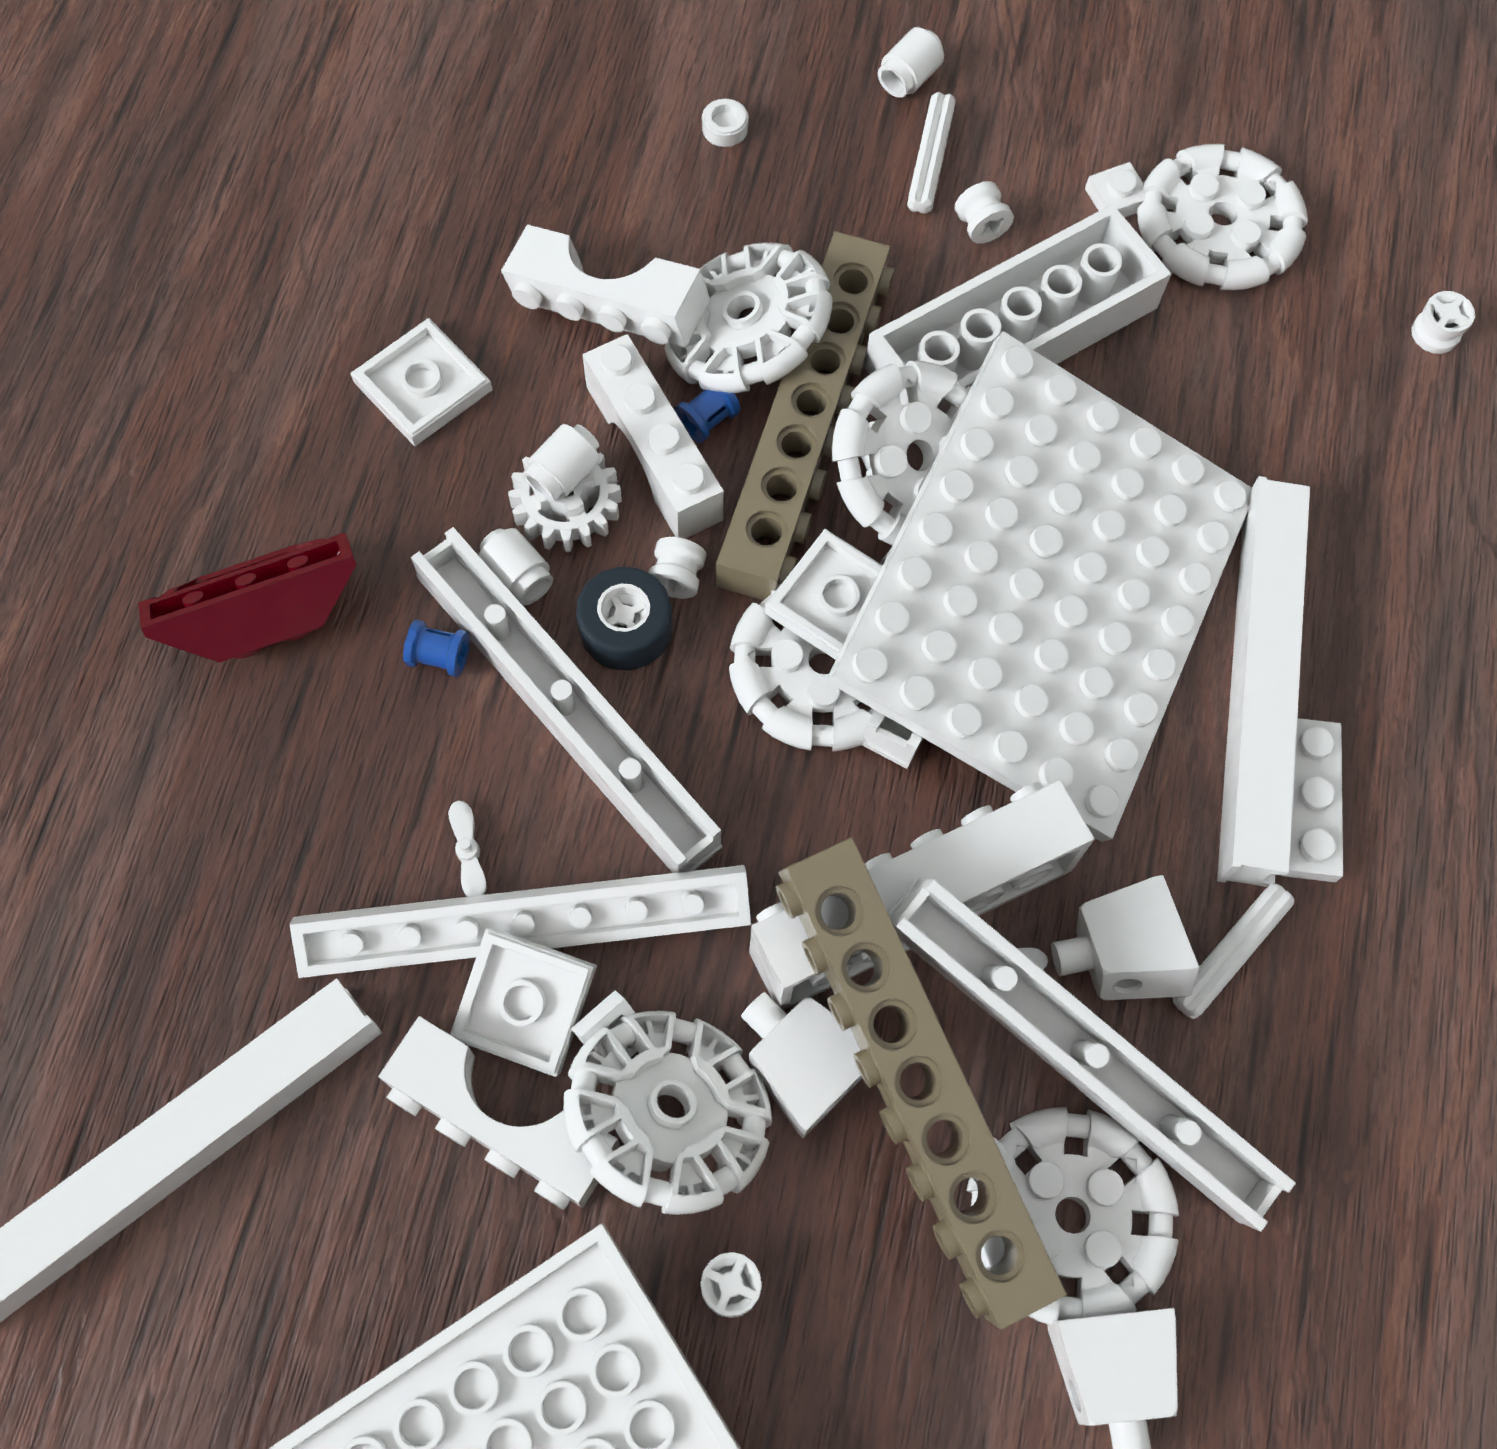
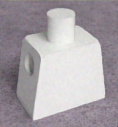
M1163 875L1149 878L1085 902L1079 907L1076 926L1077 938L1052 942L1051 944L1053 962L1058 975L1063 976L1089 970L1097 996L1103 1000L1192 995L1199 971L1198 962Z
M764 992L741 1015L742 1019L762 1038L749 1053L748 1062L752 1069L756 1068L766 1089L796 1132L804 1139L862 1079L853 1056L854 1053L861 1050L851 1029L842 1031L832 1012L814 999L806 996L786 1014Z
M1174 1308L1053 1321L1051 1325L1047 1324L1051 1342L1078 1423L1089 1426L1109 1424L1113 1449H1151L1146 1419L1176 1416L1178 1410L1176 1317Z

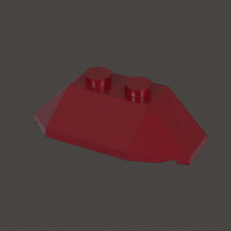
M346 532L329 537L330 539L319 538L259 556L185 582L167 590L160 597L155 596L138 603L140 628L145 638L219 663L232 658L242 659L250 657L261 648L284 640L295 641L302 639L310 634L312 630L324 626L356 567L355 558Z

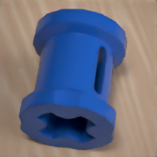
M704 390L689 403L681 402L674 408L691 439L697 443H703L709 438V431L726 417L733 419L741 410L739 401L734 393Z
M416 619L408 630L404 643L403 661L407 666L416 667L421 663L447 669L448 675L459 677L467 662L470 634L468 631L460 629L454 634L429 628L425 621Z

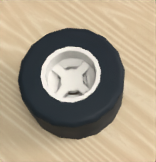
M620 566L602 571L586 583L578 597L576 618L584 649L596 662L614 670L631 671L648 666L663 654L671 640L672 604L667 590L654 575L635 567ZM618 624L621 626H626L627 628H621L618 626Z

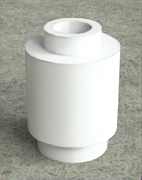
M919 27L912 28L882 59L881 67L878 70V78L883 88L891 95L899 98L904 97L906 94H913L944 61V52L940 39L930 30Z
M562 424L528 459L529 467L523 472V476L528 484L549 502H555L560 495L567 497L600 462V456L596 451L599 448V443L583 426L577 424L572 428L567 424Z
M516 528L496 529L489 533L481 542V551L478 556L522 605L536 602L552 586L553 577L549 573V564Z

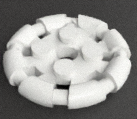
M1224 144L1193 146L1179 151L1174 160L1164 159L1152 170L1144 182L1141 191L1146 192V197L1143 204L1137 208L1138 225L1143 240L1153 252L1156 251L1163 258L1162 263L1170 272L1201 287L1204 283L1220 285V290H1242L1257 287L1267 283L1270 275H1281L1297 259L1303 248L1306 234L1302 228L1308 223V215L1299 189L1294 181L1286 182L1280 175L1282 172L1281 167L1265 156L1243 147L1240 152L1224 150ZM1219 170L1234 171V177L1219 175ZM1185 176L1190 184L1187 186L1180 177ZM1265 189L1271 194V197L1267 198L1266 200ZM1166 209H1172V210H1174V211H1173V212H1169V211H1167ZM1210 215H1223L1230 220L1231 224H1217ZM1269 227H1271V228H1277V229H1281V230H1279V231H1273V230H1268V229H1269ZM1180 235L1187 244L1180 243L1177 245L1174 241ZM1253 251L1256 256L1251 257L1249 253Z
M754 243L745 245L744 251L733 255L725 252L699 268L710 297V302L687 346L682 347L666 343L664 348L668 361L677 374L689 384L699 382L703 390L741 393L749 391L751 384L763 380L769 385L798 367L808 357L806 350L812 342L819 343L825 333L830 320L833 302L832 295L827 292L830 287L828 276L822 266L811 255L803 250L793 252L792 248L786 244ZM748 308H754L748 316L738 319L740 312ZM789 327L796 329L792 336ZM713 353V355L711 356V358L707 361V363H705V361H706V360L709 358V356ZM757 356L758 361L744 365L743 359Z
M908 361L905 367L898 368L897 365L890 364L871 373L851 392L853 400L848 409L840 411L835 425L832 442V462H838L841 482H838L837 486L841 497L853 517L862 527H872L878 532V539L890 545H893L971 386L965 388L957 382L958 375L955 372L935 363ZM906 388L909 403L902 406L899 393L902 389ZM943 397L951 403L946 414L937 408ZM869 413L877 419L871 429L866 420ZM911 443L918 445L923 453V464L918 471L913 469L907 461L906 453ZM869 455L873 476L862 478L858 457ZM883 500L893 505L889 514L883 510Z
M772 590L771 595L760 604L752 603L738 622L730 645V650L735 653L734 663L729 666L730 679L734 692L748 715L754 714L764 724L762 730L773 738L796 748L811 751V746L832 747V752L861 746L863 742H866L863 734L875 709L872 708L868 712L860 709L857 705L861 701L826 681L829 674L815 672L810 667L809 660L817 654L826 653L786 627L780 631L774 625L773 619L764 614L766 603L776 591ZM756 655L771 656V667H759L755 663ZM778 693L788 703L787 706H782L779 709L770 701ZM812 711L821 713L833 712L832 725H814ZM887 716L884 719L883 723H885L889 719Z
M644 1011L624 1016L618 1020L616 1027L610 1030L602 1027L592 1035L581 1047L572 1062L568 1073L570 1079L573 1080L571 1089L564 1093V1117L569 1138L577 1153L583 1151L593 1165L590 1170L591 1175L602 1186L622 1200L639 1208L643 1202L662 1206L663 1214L681 1215L707 1211L721 1205L724 1200L723 1196L730 1191L733 1193L741 1192L755 1177L765 1159L769 1147V1141L765 1138V1129L772 1123L771 1106L766 1087L756 1068L750 1069L741 1057L743 1049L725 1033L711 1024L698 1018L694 1022L678 1019L675 1012ZM672 1041L687 1045L688 1057L670 1053ZM629 1047L632 1050H637L640 1054L631 1059L624 1048ZM723 1070L730 1082L725 1084L718 1071ZM603 1083L614 1086L611 1095L595 1092L596 1085ZM670 1095L678 1099L684 1107L685 1116L673 1118L664 1114L658 1106L657 1097ZM728 1116L736 1118L737 1123L742 1126V1130L726 1126ZM614 1129L625 1144L615 1151L612 1150L603 1137ZM709 1154L717 1162L718 1170L714 1173H711L703 1161ZM670 1169L669 1182L650 1177L651 1170L663 1172Z
M1066 1107L1047 1108L1026 1114L1011 1122L1010 1127L1012 1130L999 1141L994 1138L995 1143L1058 1277L1077 1279V1297L1064 1296L1030 1314L1029 1317L1051 1325L1053 1321L1136 1312L1135 1304L1147 1293L1154 1296L1164 1283L1176 1256L1179 1241L1173 1238V1217L1179 1216L1177 1199L1171 1180L1160 1159L1157 1157L1152 1160L1138 1142L1140 1140L1115 1119L1092 1110H1088L1086 1115L1068 1113ZM1066 1137L1083 1139V1156L1064 1154ZM1027 1149L1038 1164L1024 1175L1015 1164L1016 1161L1014 1159ZM1119 1158L1135 1175L1126 1184L1123 1183L1121 1177L1115 1171L1108 1169ZM973 1178L969 1179L967 1192L972 1193L971 1206L975 1203L978 1196V1187ZM1063 1199H1071L1078 1202L1085 1211V1225L1077 1234L1064 1231L1056 1221V1207ZM1132 1213L1149 1215L1148 1236L1131 1234ZM1000 1236L992 1237L984 1244L981 1251V1260L984 1267L995 1266L1001 1261L1005 1247ZM1120 1261L1130 1274L1117 1285L1114 1284L1104 1270Z

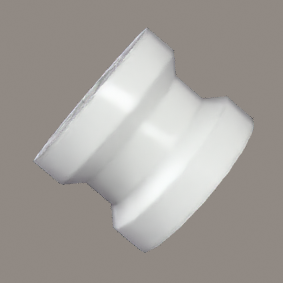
M991 181L981 182L968 188L955 203L954 209L960 220L968 223L967 232L972 241L977 244L987 243L1000 237L1009 229L1014 219L1009 206L1000 202V190Z
M1454 291L1435 293L1427 301L1423 312L1415 319L1411 328L1412 337L1417 345L1430 353L1443 354L1450 352L1460 342L1462 335L1471 327L1475 319L1474 307L1467 298Z
M679 537L661 538L656 543L654 551L657 563L649 569L648 573L654 575L666 588L669 597H694L699 587V579L696 576L697 571L704 567L706 561L705 550L695 542Z
M734 1252L720 1254L712 1259L704 1269L701 1279L702 1297L708 1308L717 1315L727 1318L740 1317L750 1311L759 1299L762 1287L760 1272L754 1262L745 1255Z

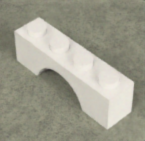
M531 225L526 226L501 270L513 298L524 307L530 309L540 307L551 310L574 321L580 319L601 324L613 332H622L624 330L642 335L657 344L671 343L686 347L710 302L701 270L698 268L654 258L644 268L629 276L617 279L594 278L582 272V263L569 235Z
M628 334L582 354L588 391L608 424L615 423L632 445L647 476L654 501L675 537L686 539L723 521V489Z
M419 1016L378 1076L392 1088L386 1098L414 1116L418 1114L421 1108L440 1118L435 1129L463 1147L472 1138L488 1148L490 1151L484 1160L508 1176L515 1178L519 1170H523L540 1181L534 1191L559 1208L565 1210L569 1201L583 1208L599 1182L590 1173L593 1165L583 1151L577 1153L571 1143L565 1124L564 1110L543 1123L524 1127L505 1125L491 1119L481 1111L474 1096L472 1073L475 1055L467 1045ZM607 1133L603 1136L613 1151L621 1147L618 1139Z

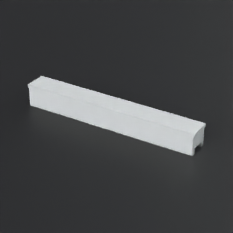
M1259 476L1250 490L1249 507L1242 524L1217 881L1225 883L1228 880L1268 887L1270 884L1275 883L1276 874L1286 876L1289 873L1310 486L1266 480L1267 477Z
M454 527L445 532L447 539L425 555H422L419 551L411 557L418 580L462 630L469 632L470 640L672 873L696 871L723 849L721 845V829Z
M917 877L888 913L900 940L1236 1222L1261 1232L1268 1223L1263 1218L1280 1192L1282 1190L1290 1192L1295 1182L935 879H920Z
M337 978L0 1228V1322L383 1033L377 1024L364 1013L350 992L342 986Z

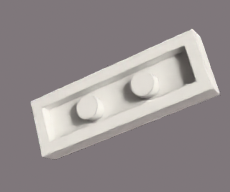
M1297 718L1289 873L1284 877L1337 882L1343 877L1341 723Z

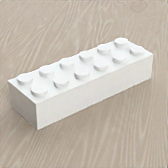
M1111 204L869 333L864 367L871 374L890 364H895L898 368L905 367L908 361L935 363L955 372L958 375L957 382L966 388L972 386L994 340L1002 331L1053 363L1058 364L1157 309L1172 273L1117 208ZM905 388L899 393L902 406L909 403ZM943 397L937 408L946 414L951 403Z
M1061 780L1044 788L1040 782H1035L1014 793L1010 797L1012 803L995 811L992 810L990 805L983 806L966 815L960 821L961 827L944 835L941 829L927 832L910 844L912 850L895 858H892L890 853L881 854L867 861L865 866L888 913L913 881L919 877L920 879H935L976 915L980 916L1071 872L1095 838ZM828 896L821 906V916L826 925L836 930H840L845 926L849 913L843 900L835 896ZM781 902L759 913L756 917L758 922L751 927L749 954L772 1000L782 1010H786L798 1004L806 996L812 997L831 988L825 972L816 975L806 958L802 941L809 938L799 916L790 919ZM902 942L905 951L910 950V948ZM862 951L854 952L847 963L849 977L852 978L874 967L873 961Z

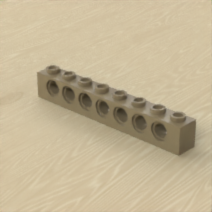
M834 231L822 264V268L830 282L827 292L832 295L833 299L830 320L820 342H812L807 348L808 357L793 371L782 377L716 562V587L765 600L771 595L772 590L776 591L778 585L784 582L797 565L798 558L792 557L791 554L796 542L804 544L812 521V514L806 512L810 498L819 501L827 475V471L821 470V466L825 456L832 458L833 434L839 413L842 409H848L853 400L851 392L855 387L849 386L852 374L861 376L867 353V346H863L866 334L869 335V333L877 330L882 307L876 306L879 295L888 297L895 273V268L887 266L890 246ZM834 331L843 332V334H837ZM818 371H828L831 374H821ZM813 411L818 413V415L809 416L802 412ZM791 452H798L805 456L801 458H793L788 456L787 454ZM776 494H784L789 496L791 499L787 501H777L771 498V496ZM761 537H770L777 542L773 545H761L755 540Z
M851 837L779 871L778 873L783 883L776 886V890L781 904L790 919L799 916L809 938L802 941L806 958L816 975L825 972L834 992V995L827 998L831 1012L841 1030L845 1031L850 1028L861 1050L853 1054L857 1068L867 1086L871 1088L877 1085L887 1106L880 1110L882 1122L892 1141L896 1145L903 1142L913 1162V1165L906 1168L908 1178L919 1199L922 1202L930 1199L940 1221L932 1226L934 1234L946 1257L949 1260L955 1257L958 1259L966 1277V1280L959 1283L960 1290L973 1315L976 1318L984 1316L986 1320L1002 1330L1066 1296L1064 1287L853 838ZM828 896L840 898L848 908L849 916L847 923L840 930L830 928L822 919L821 906ZM856 951L866 953L874 964L873 976L863 986L854 983L847 972L848 960ZM885 1006L892 1008L897 1013L900 1021L897 1035L887 1042H884L876 1035L873 1026L875 1015ZM917 1063L925 1073L926 1082L920 1094L909 1098L901 1089L900 1077L908 1065ZM945 1120L952 1132L950 1145L943 1152L933 1154L927 1144L928 1131L934 1123ZM973 1178L978 1187L977 1199L970 1208L958 1210L954 1202L955 1189L964 1179ZM1000 1236L1005 1247L1001 1261L995 1266L984 1267L981 1260V1251L984 1244L990 1238Z

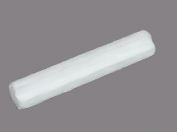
M936 92L931 96L908 196L907 206L912 212L919 211L922 214H927L932 210L955 106V98L951 94L944 95L941 92Z
M1275 883L1270 884L1199 966L1192 995L1173 997V1004L1191 1019L1202 1015L1294 905V897L1285 891L1282 886Z

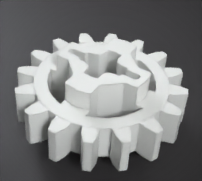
M599 453L600 462L567 497L560 495L553 503L539 495L525 480L523 473L513 472L511 477L514 490L508 491L511 508H514L512 512L517 526L524 525L527 539L531 541L541 534L545 549L549 550L555 541L558 540L563 542L566 552H571L573 540L580 539L588 548L592 546L591 533L595 531L602 536H606L609 533L607 520H618L619 511L617 503L622 502L620 485H617L616 470L614 467L606 468L605 458L602 453ZM528 457L522 460L524 471L529 467ZM594 506V508L587 514L589 508Z

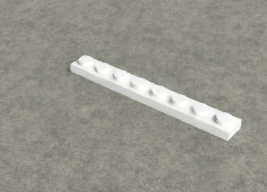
M744 865L295 916L290 923V931L298 978L474 958L477 957L485 930L490 927L548 948H560L751 925L746 870Z

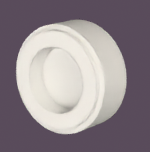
M718 99L708 104L702 114V131L705 138L712 144L721 147L734 146L743 141L748 133V112L745 107L732 99Z

